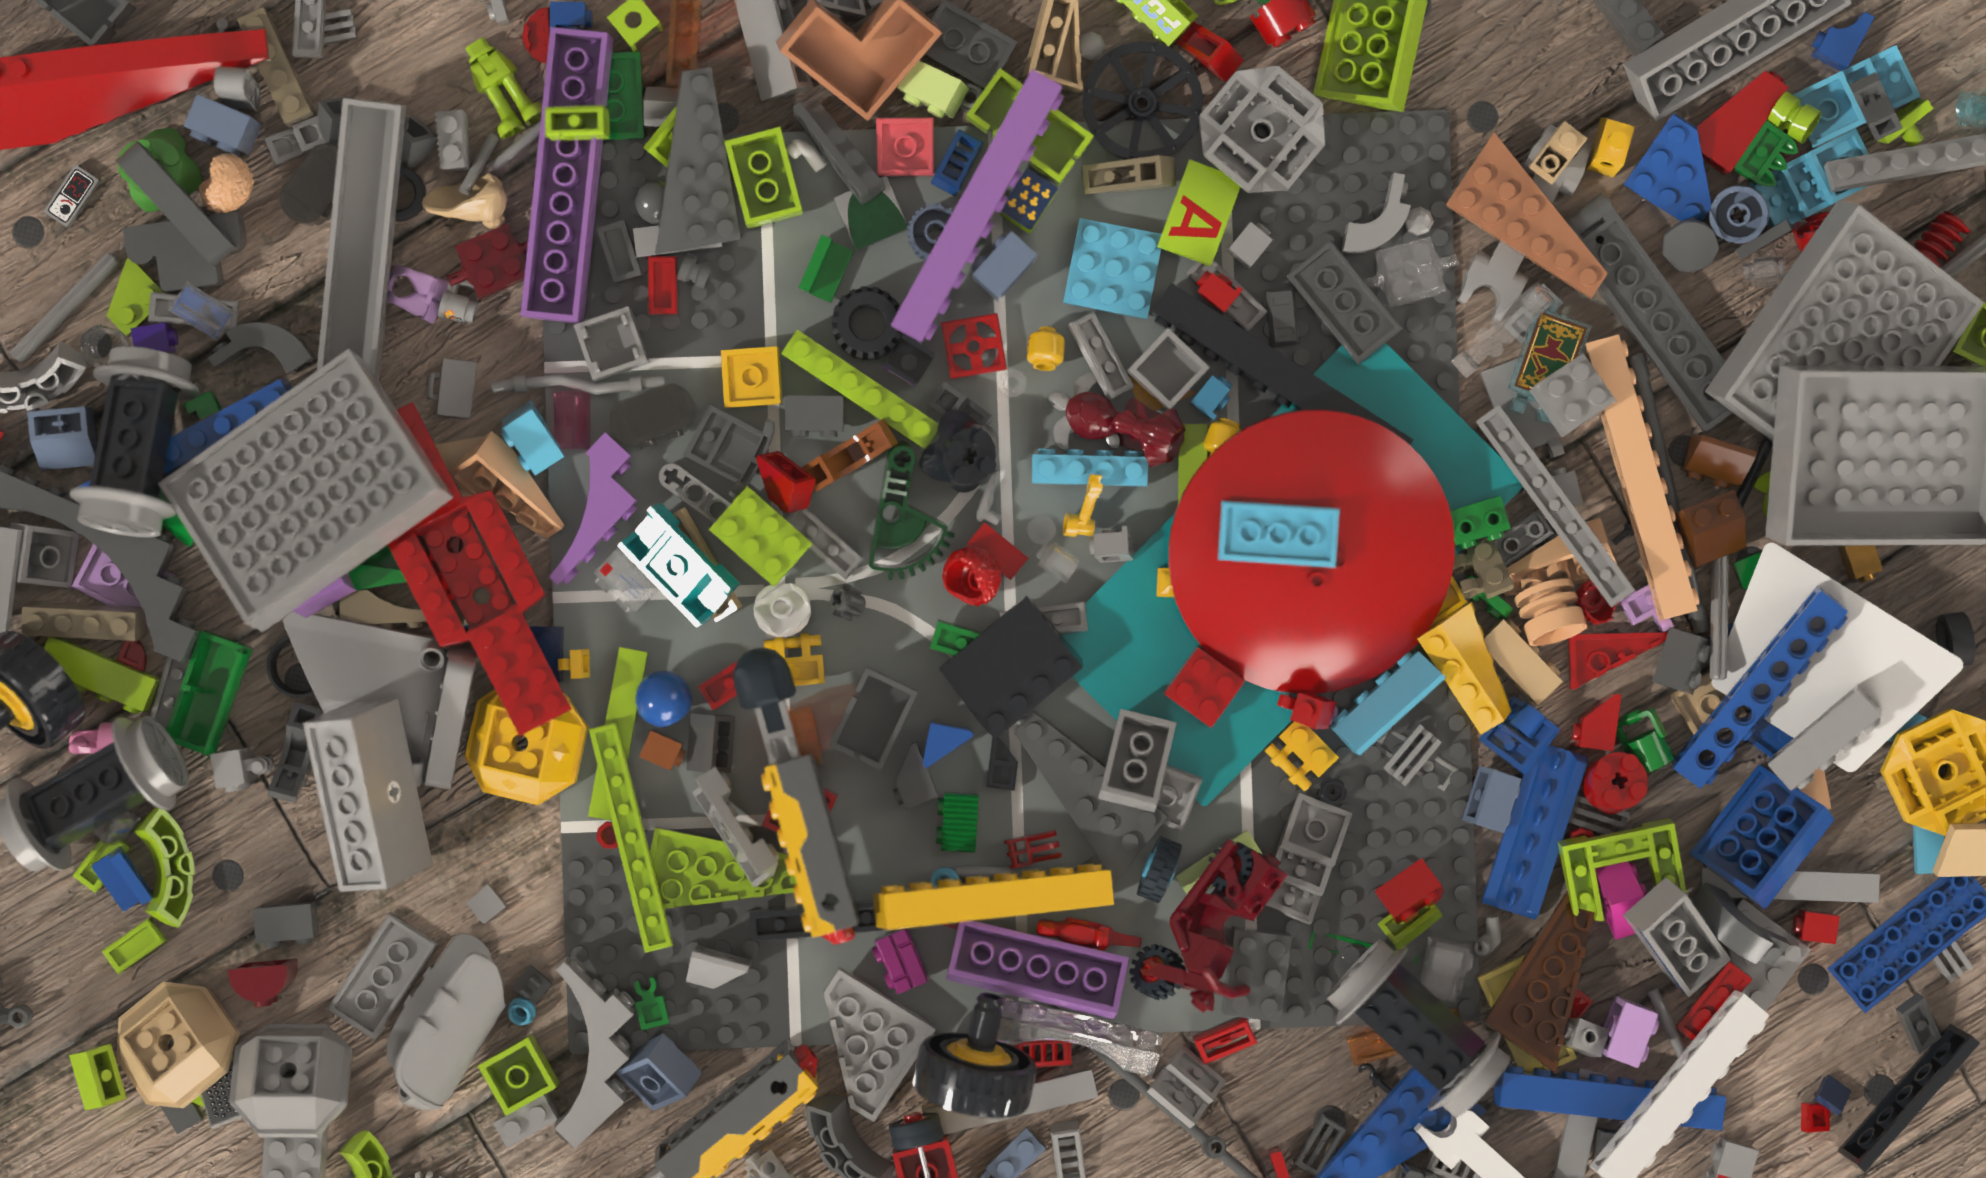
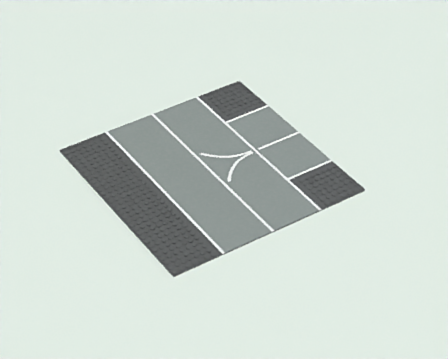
M1446 110L1323 114L1325 146L1287 191L1247 193L1240 187L1214 260L1267 310L1265 290L1294 287L1286 275L1328 241L1332 240L1341 251L1346 224L1349 222L1364 224L1377 219L1385 205L1390 176L1394 172L1405 174L1404 182L1408 183V190L1405 200L1400 199V203L1411 205L1410 210L1418 207L1429 210L1434 221L1429 232L1415 236L1407 232L1404 223L1400 230L1380 247L1365 253L1343 255L1403 327V330L1390 339L1387 344L1460 416L1453 210L1446 206L1452 196L1449 113ZM1190 118L1159 119V121L1173 140H1175L1183 132ZM1134 120L1123 121L1105 132V134L1118 145L1129 149ZM1143 120L1137 151L1155 150L1166 146L1149 121ZM1076 122L1081 127L1090 132L1086 125V122ZM1200 123L1191 139L1179 151L1169 156L1175 158L1177 184L1175 187L1084 194L1082 166L1123 160L1106 151L1094 137L1078 161L1072 158L1075 164L1060 186L1025 161H1022L1018 169L1022 174L1028 168L1057 187V194L1030 234L1000 216V213L994 212L990 219L994 223L986 239L982 236L980 237L976 245L980 250L972 264L967 262L962 270L966 274L958 290L953 287L948 295V298L952 300L944 315L938 313L933 322L938 326L930 341L925 338L922 342L923 346L935 353V357L915 388L883 368L884 362H888L896 347L891 353L882 356L880 359L863 360L854 358L837 343L832 331L831 321L834 313L833 310L839 303V299L843 295H847L850 290L854 288L856 290L862 286L877 287L882 291L888 292L901 307L924 266L925 259H920L914 254V250H911V244L908 243L907 230L861 250H855L834 200V197L846 193L850 189L804 131L782 132L786 147L793 143L792 140L800 139L814 146L827 163L822 170L816 173L802 154L797 159H793L788 153L804 215L750 229L746 226L726 150L741 239L723 242V247L657 255L677 256L678 273L687 253L697 256L698 262L709 261L715 264L712 276L705 290L696 287L692 280L684 282L678 279V314L672 315L648 314V257L637 258L642 276L616 284L613 282L597 231L599 227L625 220L636 254L633 229L657 226L643 220L638 214L635 206L636 194L639 187L648 180L660 179L665 181L667 168L643 148L651 137L603 141L584 321L629 306L632 309L650 363L596 382L592 380L574 325L578 323L543 320L545 375L565 374L594 383L629 380L630 376L641 375L642 378L664 375L666 387L643 389L641 393L625 391L599 395L562 385L545 387L547 427L564 452L562 459L548 467L549 503L564 523V527L550 537L552 572L563 560L581 526L590 487V457L586 452L605 432L612 436L633 456L629 461L632 464L631 467L621 477L616 474L614 478L638 500L635 504L637 511L627 521L623 518L615 526L618 531L608 542L602 540L595 547L598 553L588 563L582 561L578 565L576 570L579 573L570 583L566 584L563 582L561 585H557L552 580L554 627H564L563 658H570V650L590 649L591 677L571 679L570 670H563V682H558L562 691L567 694L580 716L588 724L589 729L605 725L619 647L648 652L644 678L652 672L670 671L681 676L689 685L692 695L691 708L685 717L674 724L666 727L654 726L645 722L637 711L628 766L649 849H651L655 827L722 840L692 794L693 791L700 787L695 779L705 772L686 770L690 713L735 716L731 773L725 774L732 785L728 802L733 805L737 812L736 820L741 827L745 825L753 837L752 844L763 838L767 845L771 844L776 851L788 853L787 846L781 847L777 832L762 826L770 807L769 803L773 800L771 790L765 791L761 774L765 772L764 768L770 765L755 709L744 710L740 707L738 697L735 696L717 709L712 710L697 687L738 661L744 653L754 648H764L763 640L775 639L766 638V632L759 628L754 617V605L757 595L764 587L771 584L709 530L714 524L712 521L666 489L659 481V472L667 464H676L731 504L737 498L728 495L735 482L683 456L709 404L762 432L767 419L774 421V435L767 453L780 451L800 467H803L818 456L844 443L879 421V419L844 397V432H838L837 437H820V432H809V437H792L791 431L785 430V395L843 396L781 354L796 330H799L938 424L943 415L929 406L928 403L944 381L994 417L989 426L996 432L999 442L998 454L995 459V470L999 471L998 480L994 491V501L990 510L1001 515L999 523L995 526L985 519L982 522H977L976 520L979 503L993 473L988 474L985 480L974 490L967 493L957 492L952 488L951 483L929 477L918 465L924 449L889 427L896 440L907 442L915 454L907 503L943 521L948 526L947 530L954 532V538L944 537V540L949 542L950 547L945 548L940 545L938 549L944 555L940 558L933 553L931 556L935 560V564L931 565L925 560L923 564L926 571L924 572L920 570L919 565L913 567L916 573L913 577L910 575L909 569L903 570L904 579L899 578L898 571H893V580H888V571L874 570L869 567V553L879 505L887 450L885 453L817 492L813 489L809 507L807 508L865 559L845 580L811 549H808L780 581L783 584L793 583L798 585L806 592L810 599L811 616L809 621L800 632L792 637H798L800 633H809V635L821 634L822 646L811 647V655L823 654L826 683L795 686V695L785 699L801 755L813 752L822 786L839 793L830 814L855 901L873 900V892L881 891L880 886L897 884L907 889L909 888V883L926 881V883H930L933 873L942 867H949L955 872L956 866L1009 867L1011 859L1006 855L1009 850L1007 844H1004V840L1024 835L1028 836L1051 830L1057 831V836L1030 842L1031 846L1050 841H1059V847L1032 853V856L1061 852L1062 858L1024 866L1042 867L1046 874L1049 873V868L1066 866V868L1073 867L1074 869L1077 865L1096 855L1015 735V732L1030 712L999 736L1018 761L1015 791L986 787L992 736L975 718L939 670L953 655L930 649V644L938 619L983 632L1000 618L999 612L1008 611L1026 595L1037 607L1083 601L1086 603L1127 562L1099 563L1095 556L1090 553V537H1094V534L1102 533L1104 529H1118L1119 532H1122V526H1128L1133 532L1134 555L1175 513L1178 506L1179 453L1172 462L1152 468L1148 464V482L1146 487L1102 486V491L1096 499L1090 518L1095 520L1093 536H1063L1065 514H1080L1086 496L1087 485L1031 484L1032 454H1038V449H1056L1055 455H1067V450H1084V455L1096 456V450L1113 451V456H1124L1125 451H1135L1119 445L1117 449H1113L1108 445L1106 438L1098 440L1085 439L1078 436L1073 430L1069 433L1067 450L1060 449L1054 440V426L1058 420L1066 416V413L1052 406L1049 394L1062 392L1071 398L1074 397L1075 381L1080 376L1092 372L1067 326L1071 322L1094 311L1126 372L1165 331L1164 328L1154 322L1156 317L1152 315V311L1171 283L1241 327L1226 312L1222 314L1196 293L1200 287L1186 274L1196 261L1161 249L1147 320L1063 303L1079 218L1162 234L1189 159L1220 170L1203 156ZM1257 125L1254 127V134L1258 138L1265 139L1269 136L1266 126ZM976 126L934 127V175L958 129L984 142L956 196L932 185L931 181L934 176L887 177L907 226H909V221H912L911 216H916V211L920 212L921 207L926 208V204L932 206V203H935V205L941 203L943 207L947 205V209L953 208V211L955 210L993 141V131L990 130L986 134ZM876 129L842 130L877 174ZM754 133L723 134V138L727 141ZM958 142L957 146L970 153L973 152V149ZM954 152L952 153V156L967 163V159L955 154ZM947 163L946 166L950 167L951 169L959 173H962V170ZM1009 185L1004 196L1008 197L1013 187ZM1250 222L1254 225L1259 222L1271 232L1269 237L1273 241L1248 269L1229 254L1227 250ZM935 226L932 232L928 233V236L933 237V240H938L942 231H939V227ZM1012 231L1038 255L1036 261L997 302L972 279L974 273L972 267L982 255H985L987 258L993 252L991 249L992 244L1002 233L1008 236ZM821 235L854 250L832 303L803 292L798 288ZM1294 287L1300 344L1271 347L1268 312L1248 333L1313 374L1341 346V343ZM870 306L862 307L853 314L851 328L858 338L873 340L878 338L884 331L885 319L878 309ZM998 313L1007 370L950 379L941 322ZM976 322L979 336L982 338L995 337V332L989 326ZM965 324L960 325L953 332L950 344L964 341L967 337ZM1043 326L1055 328L1056 332L1065 339L1064 360L1052 371L1037 370L1027 360L1028 337L1031 333L1039 331V328ZM1170 327V330L1178 337L1180 333ZM975 340L968 344L969 350L973 352L977 351L980 347L979 343ZM1185 343L1210 367L1190 390H1195L1197 394L1212 375L1215 378L1221 375L1233 386L1226 394L1230 398L1220 412L1217 409L1213 411L1217 415L1213 421H1210L1189 404L1195 395L1178 401L1171 409H1176L1183 424H1208L1209 427L1212 422L1218 421L1219 418H1225L1241 425L1240 429L1243 430L1249 425L1271 417L1281 406L1274 400L1276 395L1266 390L1263 393L1250 384L1252 380L1244 374L1241 377L1234 375L1226 369L1228 364L1218 358L1217 362L1202 353L1204 348L1194 343L1193 346ZM778 346L780 350L783 404L724 408L721 350ZM998 348L984 350L981 355L983 367H989L995 361L998 355ZM906 354L902 357L901 366L905 370L910 371L917 367L918 360L915 355ZM966 354L953 355V361L959 367L965 370L972 369L970 356ZM1096 382L1089 392L1097 393L1106 398L1099 383ZM1130 389L1109 401L1118 413L1125 411V407L1131 397L1135 399L1136 397L1133 390ZM1165 408L1157 410L1161 414L1167 411ZM938 433L931 442V444L939 440ZM965 449L966 454L962 456L963 459L967 457L968 449ZM901 451L899 455H896L897 459L902 461L906 457V453ZM674 469L672 472L667 470L665 472V475L668 477L666 483L676 482L681 486L677 489V492L681 494L683 487L691 479L686 476L685 481H682L677 477V469ZM758 469L748 487L785 519L789 513L783 512L768 499L760 470ZM693 485L688 489L687 496L691 501L697 502L702 499L704 492L700 486ZM661 502L672 514L686 507L717 563H721L740 583L734 593L742 607L715 622L712 616L707 623L696 627L630 560L618 545L639 527L648 516L647 510L651 506ZM716 502L711 506L710 512L714 518L718 519L727 508L724 503ZM889 505L883 510V516L889 520L895 519L899 514V509L893 505ZM927 521L922 534L910 545L893 550L876 548L873 563L896 565L916 559L933 545L942 528ZM985 522L1029 559L1012 580L1001 573L1002 581L997 595L988 604L971 606L955 598L944 588L942 574L944 564L950 554L956 549L968 546L969 540ZM1464 549L1460 550L1457 554H1465ZM608 563L613 569L605 577L599 570ZM1452 572V576L1461 589L1460 581L1465 580V572L1456 576ZM843 584L862 589L861 596L866 601L863 613L859 616H853L852 621L833 615L835 609L830 605L832 593L837 588L843 589ZM1420 642L1410 651L1411 654L1414 651H1419L1434 665ZM785 649L786 658L802 656V649ZM1398 664L1393 665L1388 671L1391 673ZM866 667L919 691L881 770L857 760L860 752L856 750L851 757L829 746L852 696L859 697L860 695L855 689ZM1381 674L1356 686L1318 695L1336 701L1338 713L1344 708L1349 711L1356 704L1353 700L1365 689L1370 692L1377 685L1375 680ZM1071 677L1033 709L1100 762L1107 765L1117 721ZM1443 680L1391 727L1396 733H1402L1408 737L1415 727L1421 724L1442 742L1427 760L1434 764L1433 770L1426 772L1421 767L1419 771L1424 775L1420 777L1415 774L1406 786L1402 785L1382 768L1390 758L1381 753L1380 749L1376 747L1377 741L1361 755H1357L1330 728L1335 723L1333 721L1328 729H1311L1339 758L1319 778L1310 770L1305 777L1312 785L1306 791H1303L1297 784L1293 785L1288 780L1289 776L1280 766L1276 767L1270 761L1272 758L1264 751L1271 743L1279 750L1286 745L1277 735L1207 806H1202L1196 800L1194 801L1184 832L1161 825L1120 879L1115 883L1112 878L1114 905L972 921L1039 936L1036 934V929L1040 919L1062 921L1067 917H1074L1110 926L1116 932L1141 937L1140 948L1110 945L1106 948V951H1103L1129 957L1119 1009L1114 1019L1057 1007L1090 1035L1208 1031L1240 1018L1226 1016L1222 1013L1223 996L1214 994V1010L1212 1012L1206 1010L1203 1013L1191 1004L1193 998L1189 995L1191 993L1190 990L1174 988L1175 995L1170 996L1167 994L1168 999L1163 1000L1160 998L1155 1000L1133 987L1135 984L1131 983L1130 980L1131 977H1134V975L1129 973L1130 968L1135 969V965L1131 964L1133 959L1136 961L1139 959L1136 955L1138 951L1145 953L1143 950L1145 946L1151 947V944L1162 945L1176 952L1183 959L1169 923L1172 913L1187 895L1175 875L1213 852L1216 848H1219L1228 839L1232 840L1246 830L1249 831L1264 856L1267 852L1274 856L1298 793L1321 801L1318 791L1321 789L1320 784L1322 781L1328 778L1331 780L1337 778L1344 783L1347 795L1335 807L1352 813L1335 866L1331 870L1325 891L1320 897L1312 923L1308 925L1264 907L1254 921L1231 916L1224 924L1223 936L1228 945H1230L1232 926L1285 932L1292 936L1282 1021L1274 1022L1247 1018L1249 1025H1251L1252 1029L1367 1025L1356 1013L1351 1014L1345 1021L1337 1025L1335 1021L1339 1010L1326 999V996L1347 970L1369 948L1326 937L1325 935L1332 933L1374 944L1379 939H1382L1391 949L1396 950L1395 946L1378 926V923L1387 917L1389 913L1378 899L1375 890L1421 858L1443 887L1444 893L1441 894L1442 898L1435 904L1443 917L1406 945L1408 951L1399 963L1462 1021H1477L1481 1016L1480 984L1476 978L1479 976V955L1474 952V944L1478 941L1474 824L1462 820L1473 786L1470 717L1446 681ZM935 721L971 728L974 733L973 737L927 767L938 792V797L907 810L904 804L899 806L893 793V789L897 788L895 782L912 743L917 742L924 759L930 722ZM1291 721L1283 730H1285L1293 721ZM588 729L577 782L560 792L565 957L568 955L572 960L574 958L579 960L586 969L585 973L592 980L597 979L603 984L607 995L617 988L620 992L625 991L634 1002L642 1000V996L635 990V981L640 980L641 987L649 989L651 987L649 978L652 976L656 978L657 988L654 991L655 996L664 994L670 1023L641 1030L637 1010L635 1009L634 1015L614 1033L616 1036L619 1034L630 1044L629 1049L631 1052H635L646 1041L663 1033L675 1043L679 1050L778 1047L786 1039L793 1046H800L801 1044H806L807 1046L836 1045L825 1002L824 989L839 966L935 1025L936 1030L933 1035L950 1032L969 1034L974 1006L978 1003L976 998L980 993L987 992L1001 996L1004 1001V1005L1001 1006L1003 1014L997 1039L1073 1036L1032 1000L946 980L957 930L941 924L909 929L928 974L929 981L900 994L896 993L895 988L889 990L883 974L887 973L884 962L878 964L872 947L876 946V938L895 930L855 933L854 939L835 945L821 936L752 942L750 911L803 906V903H797L794 893L665 909L673 946L645 953L619 848H603L596 840L597 828L606 821H612L588 817L597 770V761ZM654 729L684 742L682 750H685L686 754L680 767L675 765L670 771L639 757L650 730ZM1389 732L1380 747L1393 755L1404 741ZM1420 733L1414 741L1419 743L1424 735ZM1430 740L1421 749V752H1419L1415 756V758L1409 763V765L1413 766L1417 762V760L1432 744ZM1410 745L1397 761L1403 762L1414 747ZM1293 751L1288 755L1287 758L1297 768L1303 764ZM1437 755L1460 769L1452 773L1450 776L1451 784L1447 786L1445 791L1437 786L1438 784L1443 785L1452 771L1434 760ZM1395 762L1391 768L1396 770L1400 764ZM1405 768L1400 775L1404 777L1409 769ZM1331 789L1330 794L1333 795L1335 793V790ZM944 792L979 794L975 853L941 851V844H936V829L943 825V815H937L938 798H944ZM1162 836L1181 844L1182 849L1173 879L1160 903H1156L1138 896L1137 890L1146 860L1150 852H1152L1156 841ZM1025 841L1016 842L1017 850L1026 848ZM1028 853L1018 855L1020 862L1029 861ZM959 877L961 883L966 882L965 877ZM1211 887L1205 893L1211 894L1215 887ZM829 894L825 901L827 903H836L838 898L834 894ZM1313 929L1316 933L1312 949H1307ZM1039 936V937L1048 938V939H1052V940H1056V941H1061V940H1059V939H1057V938ZM697 945L752 960L748 972L715 989L686 982L692 952ZM1329 950H1335L1339 953H1332ZM1416 956H1420L1418 964H1414ZM1182 962L1181 964L1185 966V970H1186L1187 972H1189V971L1186 969L1185 962ZM1227 967L1222 978L1219 980L1225 983ZM566 983L569 1051L572 1054H589L588 1032L582 1009L572 989Z

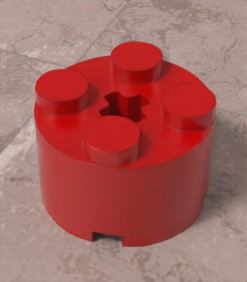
M1271 0L1257 10L1260 14L1259 17L1256 14H1252L1249 17L1267 46L1273 45L1274 48H1279L1292 39L1290 33L1295 30L1303 32L1314 25L1316 22L1313 17L1317 14L1308 0Z
M1623 752L1607 754L1592 763L1583 779V791L1587 801L1593 807L1607 814L1621 813L1635 806L1645 797L1648 791V777L1645 768L1635 755ZM1612 780L1617 781L1619 786L1613 785Z

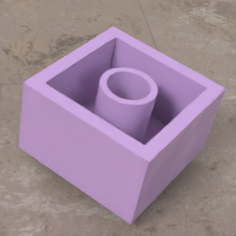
M1614 995L1603 1028L1610 1030L1603 1055L1639 1068L1640 1062L1644 1063L1648 1056L1649 1046L1647 1044L1650 1035L1654 1036L1658 1029V1014L1646 1006Z

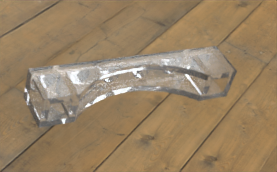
M1002 997L1004 1005L1001 1006L1003 1014L997 1042L1011 1045L1038 1040L1072 1042L1103 1053L1125 1071L1152 1077L1161 1056L1162 1033Z

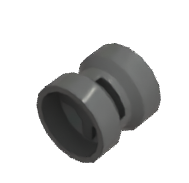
M687 253L677 279L684 282L692 280L696 287L705 290L712 276L715 264L709 261L698 262L697 256Z

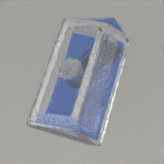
M189 282L185 283L168 309L171 313L215 341H218L223 336L237 314Z

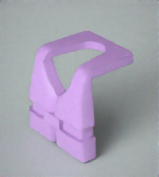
M395 264L389 278L387 302L397 305L415 316H421L420 319L434 323L438 315L443 293L447 290L449 282L445 279L434 278L433 275ZM399 276H407L412 282L415 292L405 297H397L392 292L395 279Z

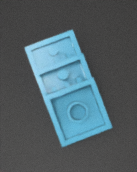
M1897 45L1793 94L1801 99V105L1810 104L1822 111L1817 126L1809 136L1813 148L1867 123L1849 87V84L1858 81L1864 76L1874 72L1877 73L1894 109L1921 97Z
M1855 128L1786 163V170L1771 171L1776 180V186L1765 187L1759 184L1754 185L1751 182L1748 185L1756 188L1766 197L1770 207L1768 223L1770 228L1787 218L1794 224L1867 187L1831 192L1824 165L1828 161L1868 155L1869 153Z

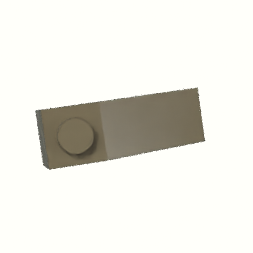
M1157 155L1082 166L1084 194L1086 195L1152 190L1177 186L1174 157Z

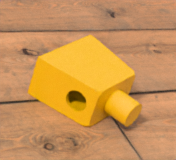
M1601 117L1586 170L1613 178L1625 163L1635 126Z

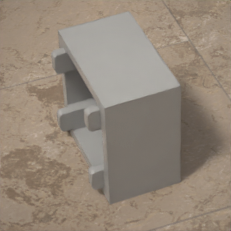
M629 306L574 325L592 380L597 382L650 363L632 309Z

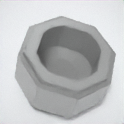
M1094 32L1081 35L1079 39L1081 58L1089 62L1101 58L1105 49L1102 36Z
M1418 207L1409 211L1404 223L1407 232L1419 236L1428 233L1434 221L1429 210Z

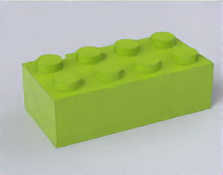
M999 68L966 114V120L986 134L990 130L993 131L992 138L994 139L1023 84ZM1051 109L1046 118L1050 121V124L1042 137L1036 136L1032 143L1036 149L1029 162L1026 163L1060 186L1075 164L1072 158L1078 161L1093 140L1094 135L1058 109L1057 111Z

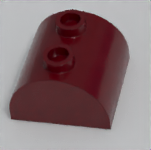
M297 958L240 963L228 969L229 981L234 991L242 998L254 1002L255 1007L271 1006L272 1003L278 1002V994L286 990L295 980L298 961Z

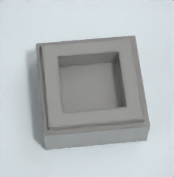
M490 884L466 902L483 924L487 923L507 906Z

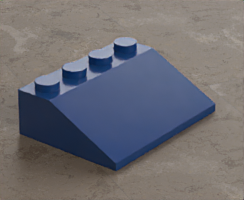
M1758 764L1689 854L1745 897L1766 909L1835 819L1824 805L1797 788L1791 791L1778 776Z

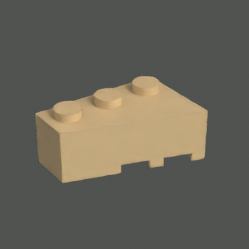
M1078 0L1042 1L1022 78L1027 79L1031 70H1034L1063 86V90L1073 93L1083 90L1080 66Z

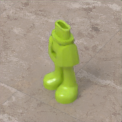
M485 37L476 40L465 48L470 57V69L478 93L487 94L500 116L501 123L497 131L501 139L517 135L525 129V126L515 114L499 87L505 86L527 126H531L541 119L542 103H533L527 97L515 78L517 68L503 53L494 46H490Z

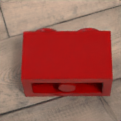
M1421 858L1376 889L1375 893L1398 925L1401 922L1408 923L1418 915L1417 911L1424 906L1430 907L1436 904L1442 898L1441 894L1444 893L1441 883Z

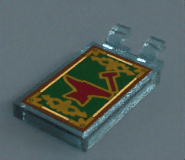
M1540 307L1535 308L1508 389L1516 391L1509 411L1523 414L1528 400L1537 402L1529 390L1582 354L1591 325ZM1540 407L1535 420L1551 423Z

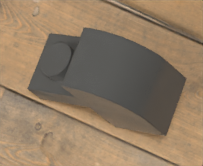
M1876 72L1849 84L1876 141L1903 129Z

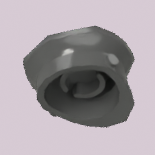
M1694 217L1674 224L1664 234L1662 255L1678 271L1683 272L1697 271L1709 266L1719 250L1718 241L1712 227L1705 222L1696 220Z

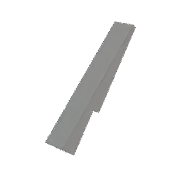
M1701 867L1700 889L1705 883H1708L1726 891L1730 898H1747L1711 870ZM1795 870L1774 899L1879 903L1880 874L1874 872Z

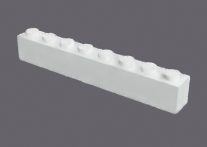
M1734 990L1589 1167L1602 1178H1638L1637 1176L1643 1168L1649 1167L1655 1161L1656 1153L1662 1145H1667L1673 1139L1676 1128L1681 1123L1683 1124L1689 1120L1695 1105L1708 1097L1711 1092L1710 1087L1714 1082L1727 1074L1730 1068L1729 1064L1733 1059L1745 1052L1748 1047L1747 1042L1752 1036L1759 1034L1764 1029L1765 1021L1770 1015L1747 995Z

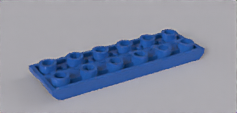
M1549 745L1525 775L1522 773L1520 792L1515 799L1511 811V821L1506 827L1505 833L1502 834L1481 903L1536 920L1559 853L1557 841L1563 840L1587 766L1588 757Z
M1973 876L1939 877L1833 962L1827 969L1859 1008L1866 1013L1986 916V891Z

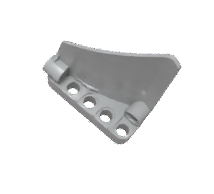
M292 611L285 616L283 620L284 627L324 714L350 702L398 698L416 787H419L422 783L426 786L451 790L478 658L476 651L454 645L442 648L435 637L319 614H313L305 618ZM435 651L440 657L432 658L427 652Z

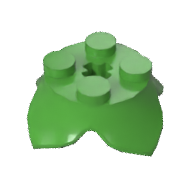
M174 128L156 129L143 139L138 140L189 195L199 189V185L202 184L200 169L196 162L186 155L185 140ZM137 141L127 144L120 152L118 158ZM118 165V171L121 177L126 180L134 202L146 212L160 210Z

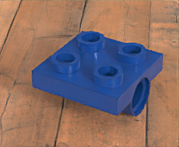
M1514 695L1509 701L1512 711L1505 721L1484 732L1478 740L1525 775L1557 736L1560 729L1526 702L1524 703Z

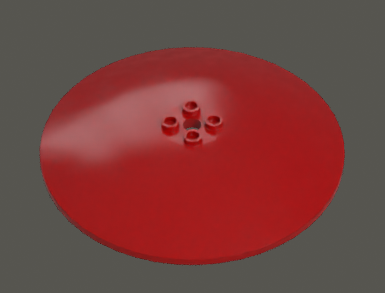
M1315 409L1286 412L1265 418L1231 436L1208 456L1192 476L1176 508L1170 530L1168 567L1171 587L1181 616L1195 639L1211 657L1240 678L1258 686L1285 693L1298 694V692L1320 694L1339 691L1361 684L1391 668L1419 643L1417 638L1429 630L1442 607L1452 578L1455 558L1453 521L1448 502L1433 471L1407 442L1389 429L1361 416L1341 411ZM1222 501L1340 508L1336 568L1218 560Z

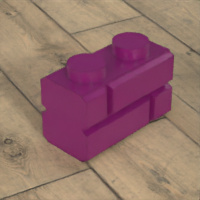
M898 929L875 939L876 946L872 947L878 964L881 962L885 964L887 973L883 974L889 990L895 988L896 993L900 994L929 981L928 974L909 929Z

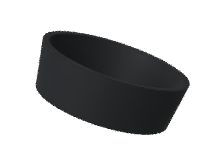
M289 636L278 641L268 655V677L273 686L287 696L299 698L314 694L312 689L308 691L293 690L287 687L278 676L276 668L278 655L291 642Z

